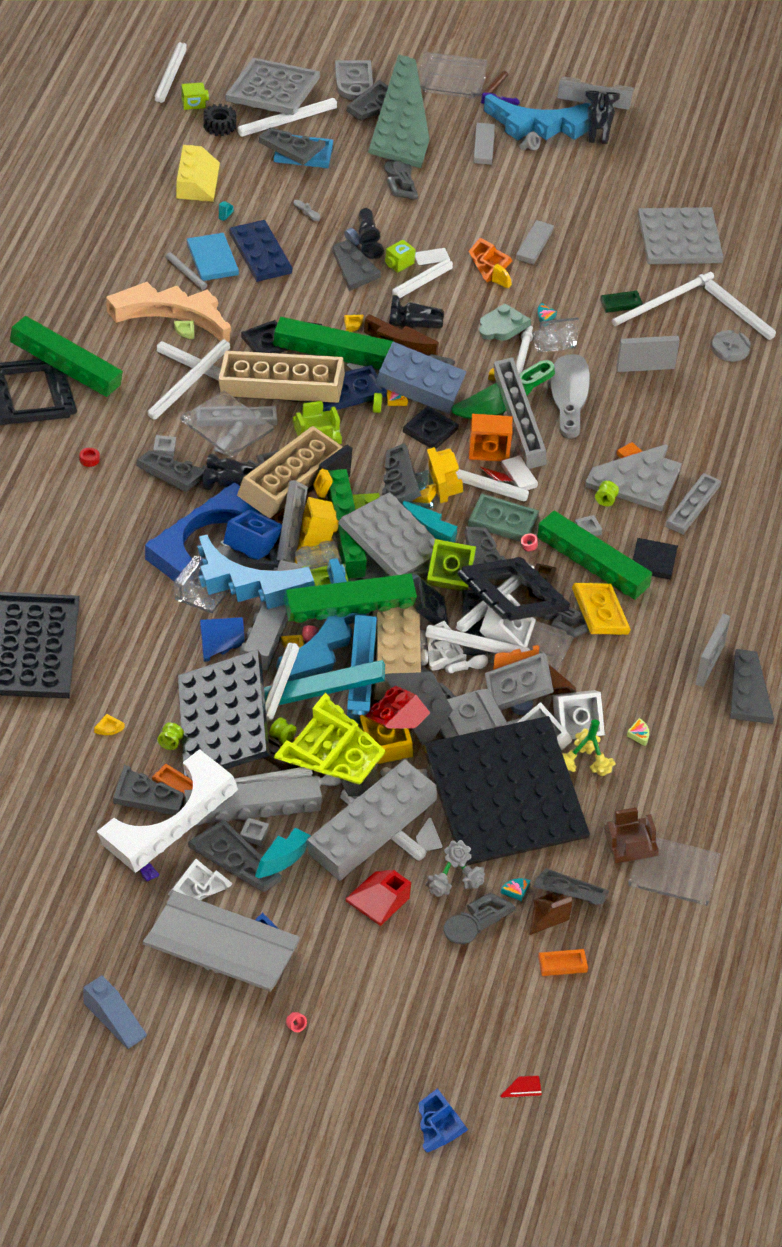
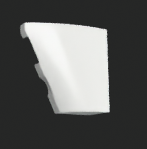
M445 621L434 625L450 629V627L446 624ZM427 637L429 667L431 670L444 669L450 663L454 664L466 660V654H463V650L458 644Z
M195 859L168 895L171 896L172 892L176 891L202 900L229 888L232 883L217 870L213 873Z

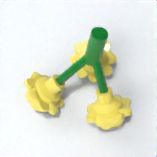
M593 719L591 721L589 730L584 728L580 733H576L575 738L577 740H575L574 745L577 747L574 750H570L568 754L562 753L568 771H576L577 767L575 766L574 759L579 751L580 753L586 751L587 754H591L595 750L596 761L590 766L592 772H597L600 776H605L612 772V766L616 764L614 759L605 758L599 748L598 742L601 739L597 736L600 724L598 720Z

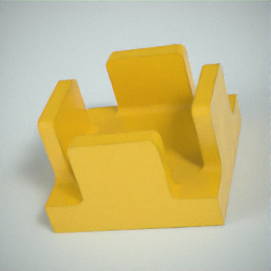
M435 447L427 449L429 472L433 484L438 486L437 495L440 504L448 502V496L463 492L462 479L458 480L456 471H459V466L455 454L451 448L436 452Z

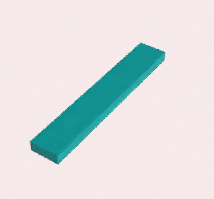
M383 660L288 681L278 705L322 696L324 693L331 694L385 681V663ZM271 686L264 687L265 702Z

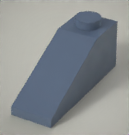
M103 975L83 987L84 1004L127 1049L147 1037V1034L118 991Z

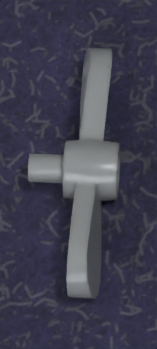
M294 200V205L303 210L304 215H308L313 221L320 220V214L311 210L309 203L304 204L300 200Z

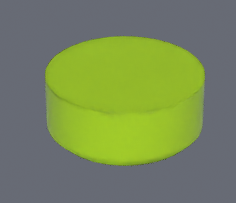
M374 393L373 413H380L382 394Z

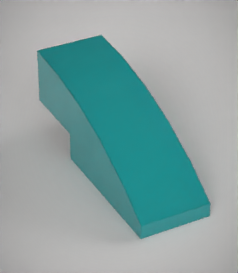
M403 501L402 505L425 526L435 539L456 542L458 526L441 521L442 514Z
M294 828L287 839L277 836L261 858L255 877L270 876L291 866L305 853L308 845L307 839L311 835Z

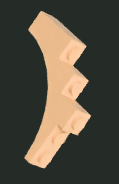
M148 282L106 297L107 312L116 323L138 317L161 316L176 318L183 321H194L195 325L204 328L219 341L225 339L227 342H230L231 326L221 317L220 312L217 310L218 300L208 290L188 297L178 286L157 292Z

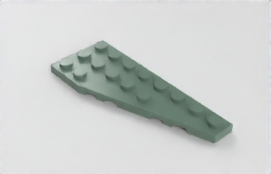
M398 54L368 153L421 168L430 139L416 59Z

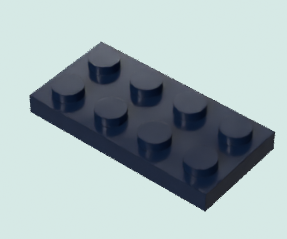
M265 220L229 228V234L256 282L292 274L293 268Z
M372 365L345 372L339 403L323 402V412L330 411L331 407L339 410L374 400V393H381L382 398L387 397V390L375 385L378 375Z

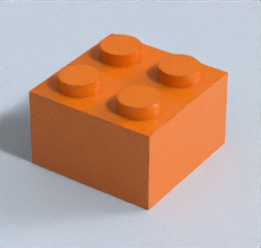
M472 414L469 459L501 462L509 459L513 416Z

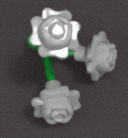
M459 840L457 843L451 841L450 845L444 849V852L448 854L445 856V860L448 863L443 872L439 875L435 874L434 876L429 875L427 877L428 881L425 885L429 887L431 894L437 897L444 894L449 895L452 885L448 883L447 873L451 865L454 868L459 866L463 870L465 878H463L462 882L465 889H476L484 883L485 873L483 867L476 866L474 869H471L469 866H465L466 861L471 859V854H469L471 848L466 846L462 840Z

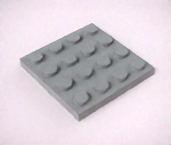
M252 58L226 93L225 98L226 101L233 102L234 104L294 115L319 80L320 71Z
M712 207L638 209V218L648 264L723 263V253Z
M390 492L343 516L338 522L389 576L410 574L431 562L435 538Z

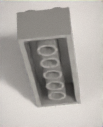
M404 759L307 839L309 855L341 881L437 801L436 784Z

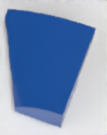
M243 617L200 620L204 662L210 661V657L217 653L223 655L230 649L242 646L243 642L245 643Z
M438 1088L418 1103L419 1113L422 1115L420 1124L424 1134L423 1148L426 1152L446 1145L468 1130Z

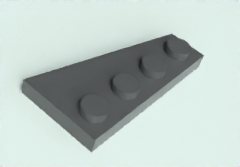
M224 819L188 842L189 848L262 892L281 882L282 875L279 873L262 878L255 877L262 856Z

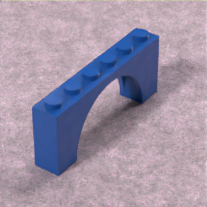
M233 483L216 496L208 499L199 508H195L189 515L179 519L176 524L165 529L160 535L149 540L145 544V559L181 586L195 576V560L190 557L184 547L185 541L194 531L210 524L228 523L229 520L249 509L263 516L265 515L238 497L237 494L240 486Z

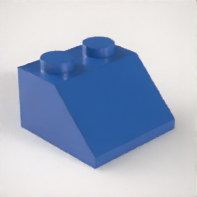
M249 509L228 521L223 543L230 546L233 550L247 554L251 559L259 560L269 554L281 535L282 524Z

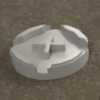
M725 330L714 336L711 348L718 358L735 362L743 360L748 356L751 343L744 334L740 332L739 334L734 333L733 330Z

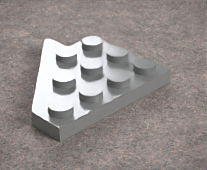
M665 444L593 467L586 480L585 487L598 491L603 481H611L619 488L617 498L662 511L681 470L682 463L664 458L668 449V445Z

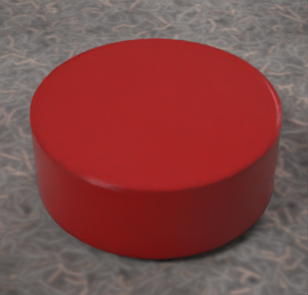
M84 448L79 453V461L86 467L96 466L100 462V453L95 448Z

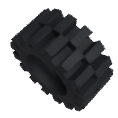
M213 104L212 107L208 106L203 113V127L205 131H209L211 135L215 133V136H218V134L224 136V133L230 135V132L233 133L234 129H236V111L231 106L228 108L226 104L224 106L222 104H219V106H216V104Z

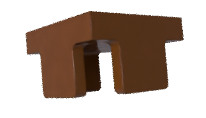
M636 807L618 810L615 812V823L610 821L607 822V825H604V832L615 863L659 856V849L656 843V828L651 814L646 815V818L638 819Z

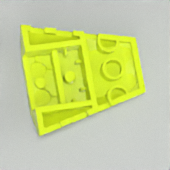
M324 693L312 708V720L293 743L286 740L274 755V758L360 785L385 754V750L367 732H363L358 727V724L353 719H350L344 713V710L339 705H335L330 700V697Z

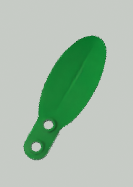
M542 360L519 374L526 396L529 395L534 387L554 376L555 367L553 362ZM495 383L453 405L451 410L459 417L472 419V414L501 415L505 413L506 408L498 385Z

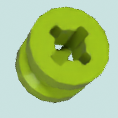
M603 481L595 494V500L602 506H612L615 502V497L619 493L618 486L611 481Z
M280 717L272 724L269 734L273 738H278L284 744L286 740L291 741L294 738L297 728L293 724H288L283 717Z
M166 723L162 728V733L157 738V742L167 750H175L179 745V740L184 735V731L175 723Z

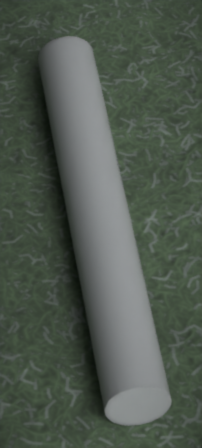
M169 252L166 255V258L201 290L206 289L207 284L174 254Z

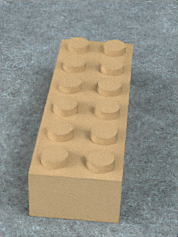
M225 351L218 379L221 396L339 403L345 376L343 357Z
M312 426L246 475L242 480L237 496L270 519L286 506L289 482L296 480L310 488L318 476L319 464L340 450L342 446Z
M416 603L406 609L397 607L384 612L374 610V617H377L374 662L384 661L385 674L421 672L420 614L416 611ZM386 678L385 681L374 684V700H381L385 693L391 689Z

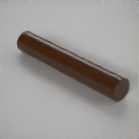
M502 71L483 93H493L507 78L508 72Z

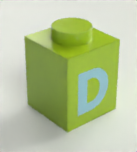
M203 82L182 84L181 99L184 110L206 108V101H209L208 90H205Z
M401 240L386 248L385 263L388 267L399 273L415 264L416 249L405 240Z

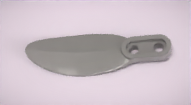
M577 354L564 355L558 358L554 364L555 374L551 378L553 399L560 410V431L565 438H575L580 434V411L587 400L590 386L588 364L582 356Z

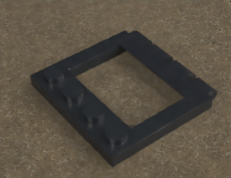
M41 359L0 363V425L70 418V415L77 413L76 404L65 373ZM44 371L55 407L15 411L5 375Z
M522 557L463 566L457 573V576L480 596L490 608H493V611L501 619H508L509 621L568 611L570 603L563 595L553 588ZM511 572L513 575L519 576L521 578L520 582L533 590L532 593L537 598L544 601L515 606L485 576Z

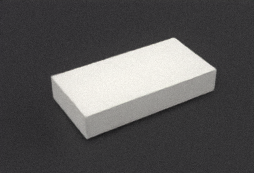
M520 456L502 461L501 466L508 477L513 480L514 486L526 490L537 488V480Z

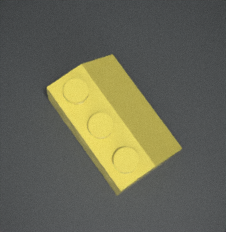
M183 145L176 183L177 199L214 202L220 162L202 146Z

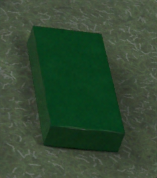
M637 290L606 294L600 297L605 313L632 310L643 305Z

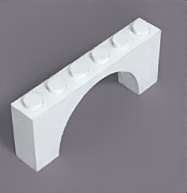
M200 749L183 762L188 777L193 781V790L186 805L176 815L166 821L149 826H132L113 818L97 831L102 845L135 873L238 790L233 775Z

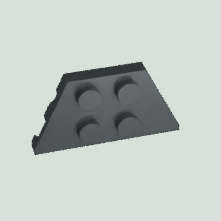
M433 672L385 674V678L391 688L396 685L416 694L430 711V714L413 729L422 746L426 742H431L453 711Z

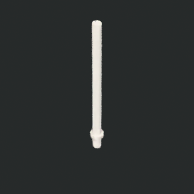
M712 272L704 275L700 274L696 279L612 319V324L617 326L699 285L704 286L707 281L714 278V274Z
M532 326L526 328L521 334L522 343L516 363L519 374L523 371L529 343L533 339ZM507 410L505 411L504 416H508Z

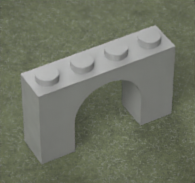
M565 76L560 79L557 98L591 103L585 96L586 91L602 92L601 105H604V92L620 93V99L614 102L613 107L628 110L631 107L634 87L616 85L615 87L599 86L581 82V79Z

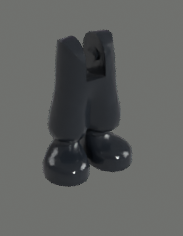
M587 90L585 96L591 101V105L588 107L589 143H595L596 129L603 130L601 135L602 144H608L615 114L613 104L620 99V93L604 92V105L601 108L602 92Z
M363 208L358 215L360 223L358 230L360 235L359 243L362 245L361 252L367 258L378 259L384 254V247L378 243L381 234L379 229L376 228L372 211L368 208Z
M392 296L389 324L395 327L400 325L410 328L429 327L440 329L443 327V309L408 302L405 306H402L399 296Z
M209 454L207 467L204 469L203 489L211 490L215 482H218L222 487H229L233 483L241 486L243 478L258 466L245 464L230 458L219 459L216 454Z

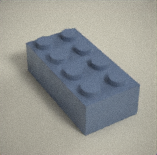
M392 342L375 385L449 414L463 383L466 371Z

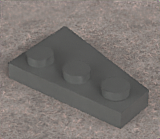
M274 128L267 129L259 136V143L302 165L306 164L325 147L324 140L319 139L316 142L309 140L310 137L307 136L299 138L292 136L291 132Z
M349 239L333 245L332 252L338 266L342 270V276L347 282L349 291L381 277V272Z
M150 450L137 459L136 465L185 492L189 491L203 479L204 469L207 467L205 465L202 468L193 466V462L185 461L184 463L174 461L172 456Z
M466 526L464 531L466 545L476 547L473 565L505 560L504 556H500L497 551V545L486 528ZM507 572L485 577L487 579L507 580L513 574Z
M547 868L535 879L533 886L584 899L595 905L603 904L607 900L610 891Z

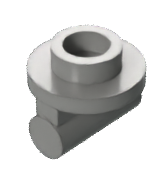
M529 132L526 139L520 144V149L526 150L529 148L530 150H537L540 146V137L537 133Z

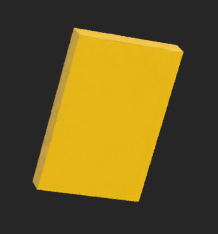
M573 584V593L590 634H629L631 629L612 584Z

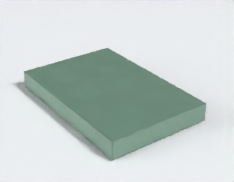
M481 494L468 520V526L483 527L490 533L521 542V538L525 534H531L538 519L539 510Z

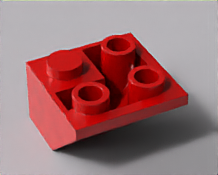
M395 685L385 693V696L378 703L370 708L365 717L388 729L416 728L430 714V711L416 694Z
M395 870L375 871L345 901L381 926L410 899L411 882Z

